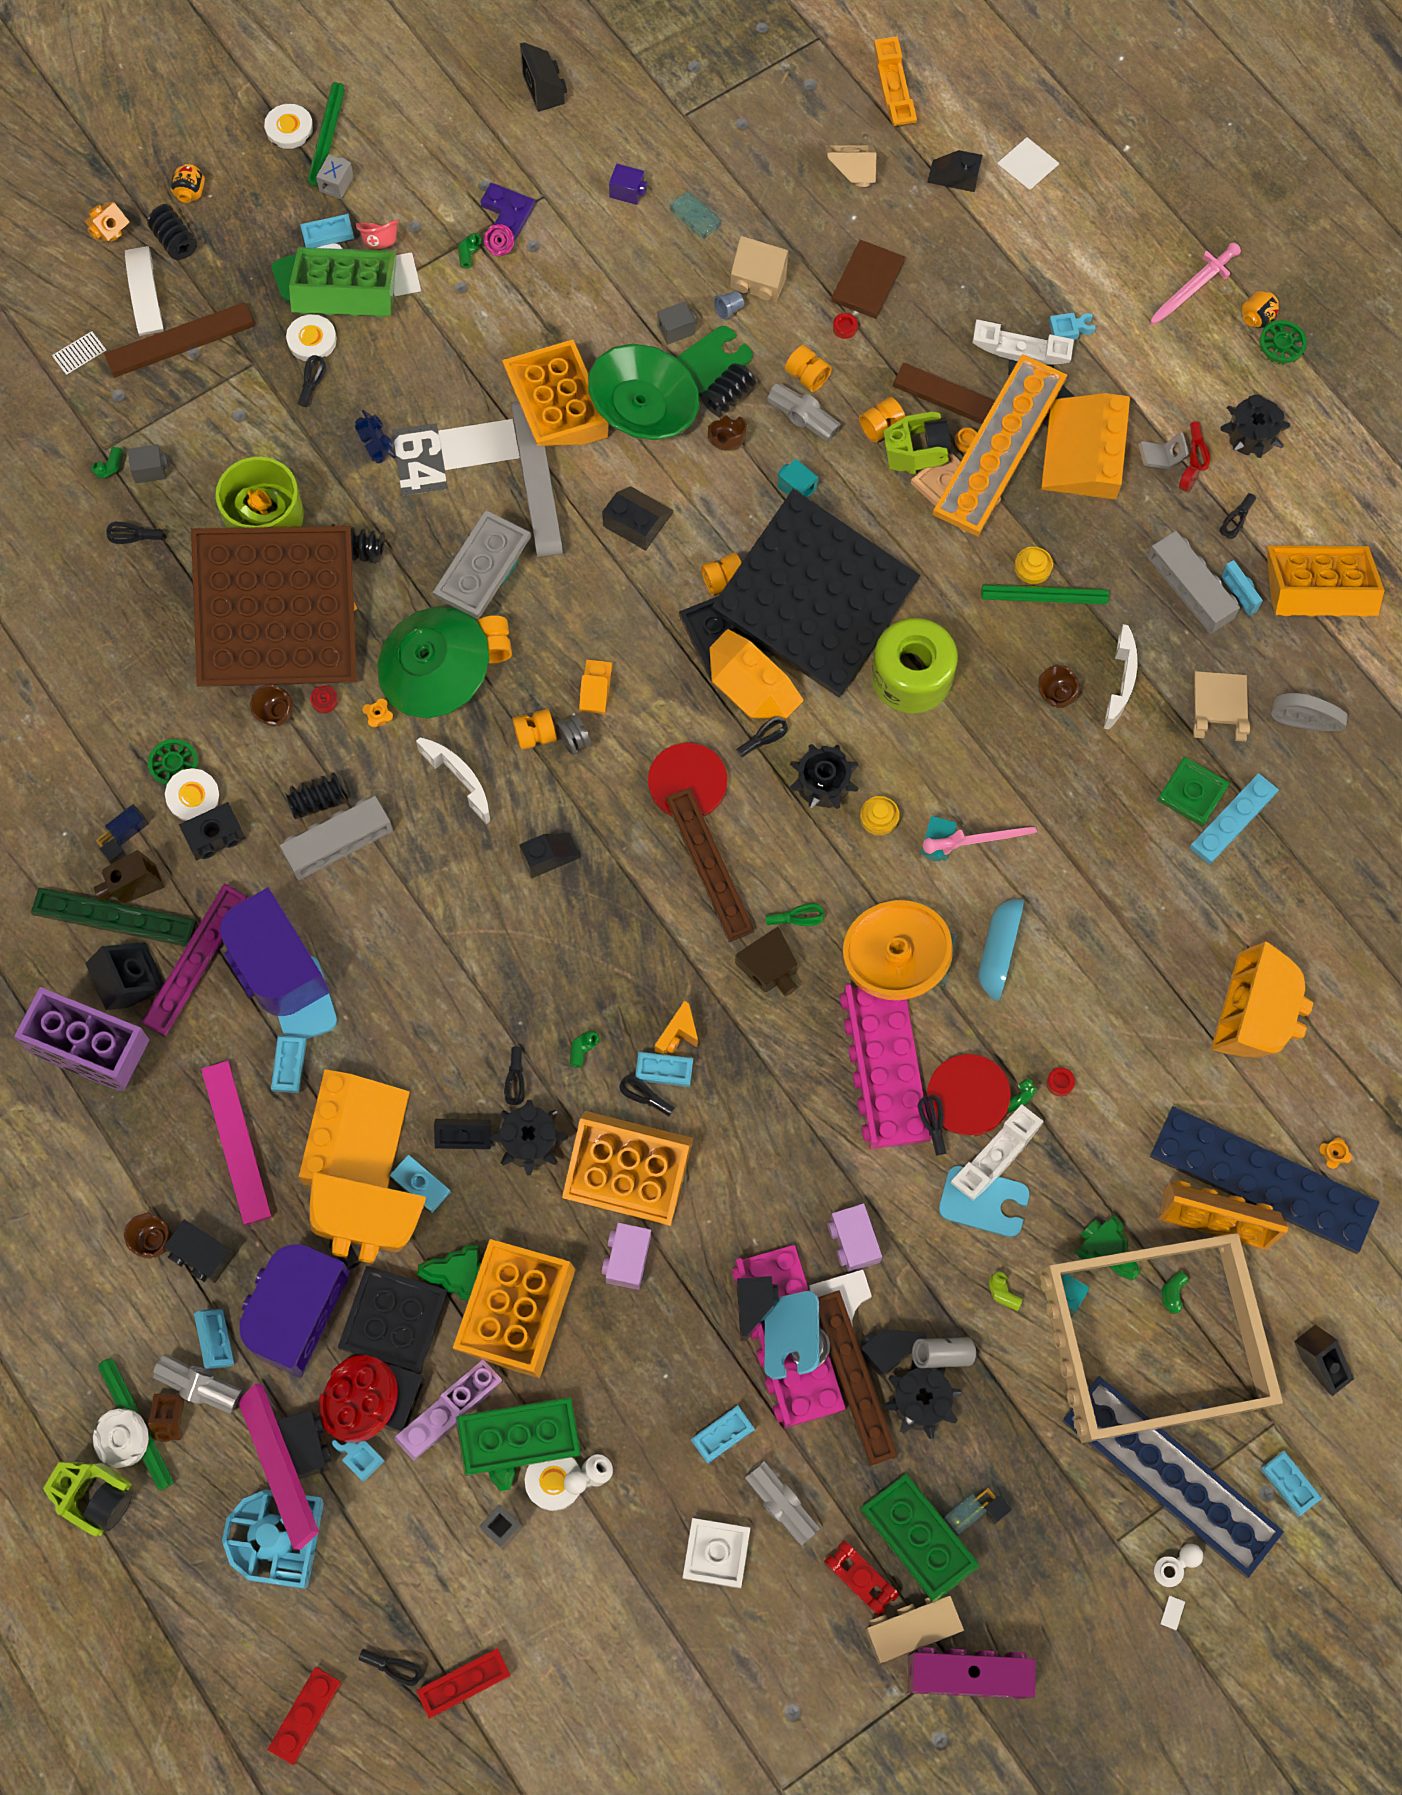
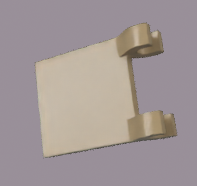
M1194 672V738H1204L1205 731L1208 730V722L1235 724V741L1246 742L1247 734L1249 735L1250 733L1247 675Z

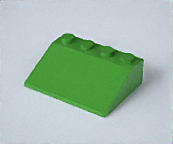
M298 247L289 284L291 312H299L301 314L324 313L325 315L391 316L396 251Z

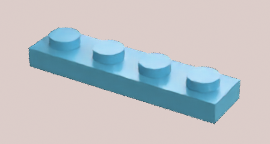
M1258 773L1191 844L1190 849L1207 864L1211 865L1270 802L1279 789Z

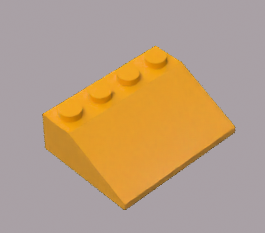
M574 340L502 360V364L537 446L585 445L608 438L609 423L596 411L588 394V372Z
M1102 393L1054 400L1049 412L1041 490L1117 499L1122 484L1130 396Z
M1267 545L1270 595L1275 615H1307L1311 617L1317 615H1332L1335 617L1379 616L1385 590L1369 546Z
M325 1069L299 1173V1178L303 1185H312L313 1172L388 1188L410 1092L353 1074Z
M585 1111L579 1121L562 1198L671 1226L693 1138Z
M1175 1180L1174 1183L1169 1182L1164 1189L1158 1220L1218 1237L1239 1233L1241 1243L1265 1250L1271 1248L1287 1233L1288 1226L1281 1212L1274 1211L1270 1205L1245 1203L1246 1200L1242 1197L1229 1196L1227 1198L1218 1195V1192L1213 1189L1202 1188L1199 1190L1191 1188L1189 1183Z
M490 1239L453 1349L509 1370L540 1379L576 1269L570 1261Z

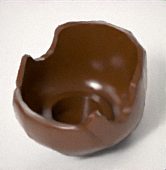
M725 415L708 426L707 438L713 446L720 450L734 451L744 443L747 423L740 416L736 420H732L728 415Z
M1054 665L1045 669L1041 674L1038 688L1042 698L1049 705L1056 708H1064L1072 704L1078 697L1080 683L1069 667Z
M273 684L259 687L252 695L250 701V708L254 718L272 727L285 724L290 718L294 706L290 694Z
M143 1213L133 1217L126 1225L124 1239L129 1250L137 1256L146 1259L161 1256L166 1251L164 1246L171 1238L168 1224L150 1213Z

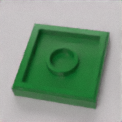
M1184 756L1157 801L1203 827L1230 782Z

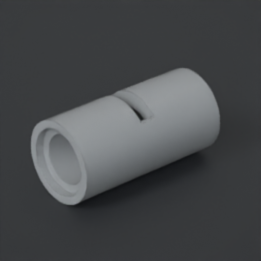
M968 1337L918 1339L913 1345L912 1356L914 1363L919 1368L971 1366L974 1363L976 1348L974 1342Z

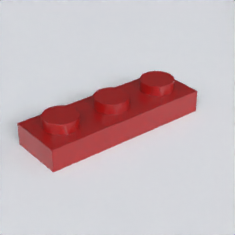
M496 1648L416 1690L428 1719H431L511 1677L499 1649Z
M315 1667L267 1750L291 1765H295L342 1682Z

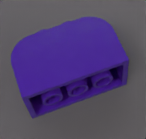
M269 887L237 904L224 915L220 925V935L228 951L223 954L249 998L255 996L266 1012L276 1016H288L330 993L321 972Z
M298 1244L285 1246L275 1252L266 1268L262 1267L258 1272L255 1280L257 1286L252 1295L248 1294L242 1306L244 1313L240 1320L239 1330L241 1339L246 1347L262 1362L301 1378L351 1275L345 1263L312 1248Z

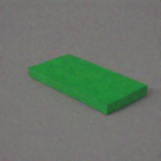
M571 1397L455 1417L464 1476L581 1456Z
M907 1473L860 1508L863 1515L932 1603H935L980 1568L977 1560Z

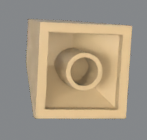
M825 145L828 159L851 183H855V186L867 187L870 186V183H875L876 151L873 145Z

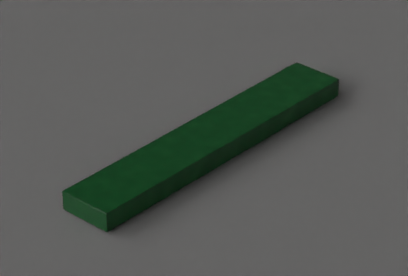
M38 888L31 910L32 915L184 947L187 946L194 934L197 924L195 919L44 888Z

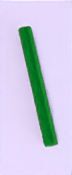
M333 82L331 84L307 178L311 186L318 187L316 176L330 151L345 91L342 83Z
M983 584L981 587V598L983 600L1107 604L1109 591L1107 589Z
M112 1358L103 1360L98 1364V1370L117 1408L130 1409L141 1416L115 1361ZM148 1430V1445L142 1459L157 1489L161 1491L170 1487L173 1484V1479Z

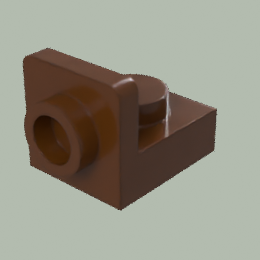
M154 1394L148 1420L149 1430L154 1440L167 1442L181 1439L180 1421L184 1398L179 1394Z

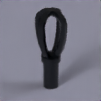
M312 355L306 361L303 389L298 400V404L302 407L308 406L315 386L320 383L326 372V363L321 356ZM319 361L318 369L310 382L313 366Z
M1248 493L1242 503L1225 518L1219 529L1221 535L1228 539H1234L1237 536L1248 514V510L1256 500L1255 495ZM1237 515L1240 516L1236 528L1228 532L1226 526Z
M111 522L106 530L108 540L114 544H127L143 539L163 540V530L138 528L133 524L125 522ZM114 526H120V527H126V528H112V527H114ZM119 531L135 534H112L111 532Z
M780 716L770 718L759 728L756 735L736 749L738 754L744 757L755 748L782 738L788 730L786 721ZM782 724V727L780 729L776 730L775 732L764 738H761L767 731H769L775 725Z
M518 1046L511 1048V1063L505 1081L504 1095L505 1101L509 1105H519L524 1101L523 1068L521 1067L522 1048ZM514 1074H517L519 1081V1095L516 1099H512L509 1096Z
M627 1075L620 1082L619 1088L621 1093L636 1102L652 1106L670 1117L675 1107L659 1098L642 1080L634 1075ZM632 1082L641 1088L649 1098L642 1097L628 1090L625 1087V1083Z
M925 1096L919 1100L917 1106L920 1118L932 1138L935 1155L947 1154L942 1136L943 1130L941 1129L943 1126L942 1103L936 1096ZM933 1101H935V1102L937 1103V1108H938V1123H937V1118H936V1113H935V1108H934ZM924 1102L930 1124L928 1123L922 1108Z
M363 1649L359 1656V1661L372 1665L382 1672L384 1671L387 1675L405 1685L415 1686L421 1678V1669L409 1661L389 1658L385 1655L380 1656L366 1649ZM395 1664L413 1669L415 1677L413 1679L403 1678L394 1673L388 1665Z

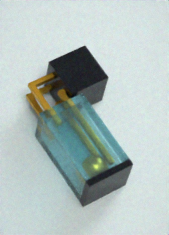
M987 1488L977 1498L973 1494L970 1495L943 1519L958 1536L984 1513L996 1524L1011 1511V1508L1000 1495L995 1497L991 1490ZM987 1492L993 1501L990 1503L987 1501L981 1505L978 1499Z

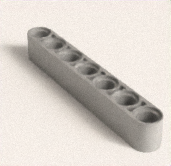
M511 402L537 558L563 554L545 446L536 445L519 402Z

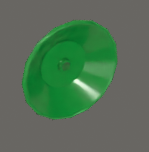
M627 344L612 347L596 359L588 374V394L596 411L613 428L634 438L660 440L677 436L691 426L699 410V389L690 371L674 356L653 346Z
M436 606L416 611L401 621L383 643L377 663L379 686L389 704L407 716L430 719L450 714L470 701L484 682L489 664L487 637L475 619L454 608ZM429 652V655L426 658H423L424 655Z

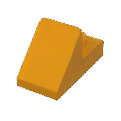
M586 659L585 671L581 679L579 711L605 714L612 662Z
M686 1001L683 1002L656 1042V1054L667 1055L668 1052L673 1053L680 1043L678 1037L698 1047V1038L690 1005Z

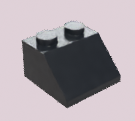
M525 42L520 43L522 75L537 111L540 112L565 104L564 94L567 93V87L564 79H560L558 76L559 68L556 60H552L549 52Z
M629 486L616 492L602 511L603 527L646 551L673 514V510Z
M146 942L101 946L85 963L105 1010L131 1007L157 995L164 984Z

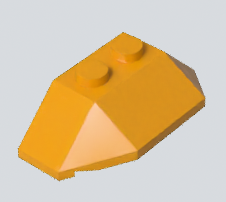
M727 629L710 646L712 683L749 718L770 719L774 716H780L786 720L804 701L789 677L748 639Z

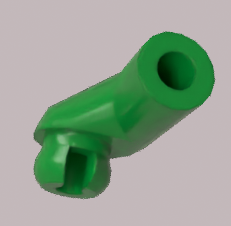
M477 233L467 236L458 246L460 267L463 269H468L472 266L471 255L482 243V238Z
M112 447L108 461L93 463L91 467L92 473L97 478L105 479L118 472L123 450L118 447Z
M586 1031L572 1041L570 1067H583L584 1054L599 1043L600 1038L597 1032Z
M1026 1079L1018 1084L1021 1093L1010 1098L1007 1114L1017 1110L1021 1104L1025 1106L1037 1093V1086L1033 1085L1031 1079Z
M1178 1271L1161 1289L1162 1304L1171 1314H1177L1182 1310L1183 1305L1180 1302L1179 1290L1189 1282L1188 1277L1181 1271Z

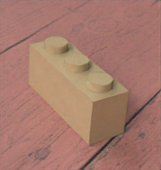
M951 1596L941 1597L935 1603H932L929 1598L924 1599L926 1605L915 1609L914 1604L898 1609L899 1616L889 1620L886 1615L870 1620L871 1627L865 1629L878 1665L912 1652L919 1647L930 1645L964 1631Z

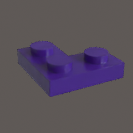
M490 183L480 201L481 207L499 214L494 225L503 224L507 226L514 235V242L535 207V199L494 183Z

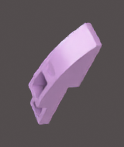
M481 1360L441 1394L438 1401L396 1435L394 1440L415 1461L432 1445L435 1446L457 1427L456 1416L470 1414L502 1382V1379L484 1360Z

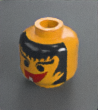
M185 164L175 169L170 190L183 203L197 201L202 196L205 177L196 166Z
M1257 291L1242 305L1241 310L1244 322L1248 326L1255 328L1267 326L1278 315V299L1271 292Z

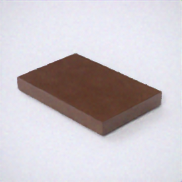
M859 240L831 297V302L877 319L904 263L905 256Z

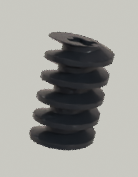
M162 204L156 207L150 213L147 220L150 230L172 259L182 260L191 256L197 248L196 239H193V235L191 232H188V228L183 225L182 220L178 218L171 205Z
M733 363L728 367V370L721 374V377L715 380V383L708 387V390L701 394L702 402L711 413L720 417L721 411L727 413L730 410L729 405L734 406L736 399L740 400L743 397L742 392L747 393L750 390L749 386L753 387L756 384V380L747 368Z
M351 527L352 560H357L360 556V560L366 562L370 557L371 563L376 564L384 549L385 533L382 532L378 539L376 538L375 531L372 530L369 537H366L365 529H361L359 535H356L355 527Z
M334 772L331 773V781H328L323 775L320 778V785L314 779H311L310 788L304 782H301L300 791H297L292 785L290 786V794L287 795L286 793L295 820L299 819V810L305 816H308L309 807L317 813L319 812V804H322L327 810L329 809L330 800L336 806H339L340 797L344 799L337 775Z

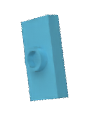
M348 214L300 224L306 248H315L354 239Z
M1233 560L1227 563L1221 577L1246 613L1251 616L1258 611L1263 600L1254 589L1252 580L1244 575L1236 562Z
M278 1036L271 1084L272 1091L300 1093L307 1041L305 1037Z
M638 1052L635 1076L643 1082L690 1087L693 1058Z
M410 1155L390 1174V1178L408 1193L426 1197L424 1207L431 1213L451 1193L445 1185Z
M223 1309L199 1310L195 1312L194 1317L205 1369L225 1368L234 1365Z
M737 1405L694 1436L691 1442L705 1462L709 1464L752 1433L755 1428Z
M1285 1451L1279 1453L1260 1469L1297 1517L1301 1516L1322 1499Z

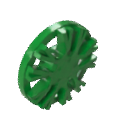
M1278 320L1268 324L1263 329L1259 339L1260 351H1263L1267 356V360H1271L1272 363L1273 361L1278 362L1279 365L1296 362L1303 355L1307 345L1306 335L1298 325L1285 320ZM1284 326L1291 328V332L1283 331ZM1268 331V332H1270L1274 337H1269V336H1266L1265 334H1266V332ZM1302 342V347L1295 346L1293 343ZM1268 349H1274V352L1271 353ZM1277 352L1281 353L1280 357L1276 356Z
M169 739L157 744L148 757V769L151 776L164 787L170 781L171 774L175 775L181 770H185L184 766L198 769L199 766L194 748L189 743L179 739ZM171 745H179L178 751L171 752ZM163 747H165V749H166L167 752H168V753H166L165 755H164V753L161 751V749H162ZM187 748L188 751H187L186 753H184L183 756H181V754H182V753L184 752V750ZM155 755L162 757L161 762H154L153 759ZM193 756V762H185L186 758ZM163 766V768L155 771L153 770L154 768H159ZM162 773H167L165 779H162L159 776Z

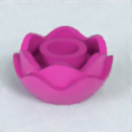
M503 224L492 225L485 234L484 244L491 254L495 256L505 255L513 248L514 235Z

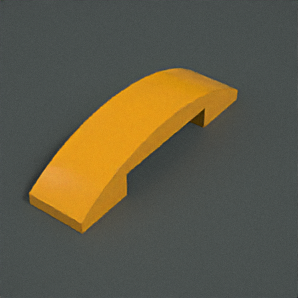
M898 36L874 40L881 89L892 125L917 123L913 100L909 97L902 67V53Z

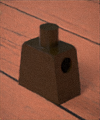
M136 850L104 868L102 875L105 882L95 886L94 891L100 901L114 896L120 902L127 903L163 889L165 886L156 864L139 850Z
M778 926L735 954V964L764 992H768L777 986L786 997L798 988L790 977L797 972V962Z

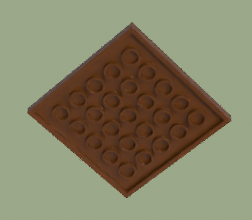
M350 526L191 528L197 687L357 683Z

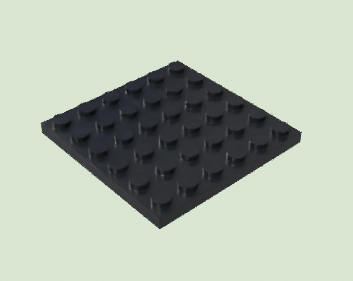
M792 489L710 610L840 698L920 575L807 497Z

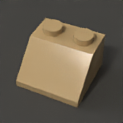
M741 236L731 272L730 288L735 289L739 293L758 296L762 300L777 302L786 280L788 250Z

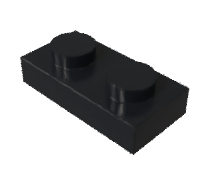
M435 1119V1149H491V1120Z

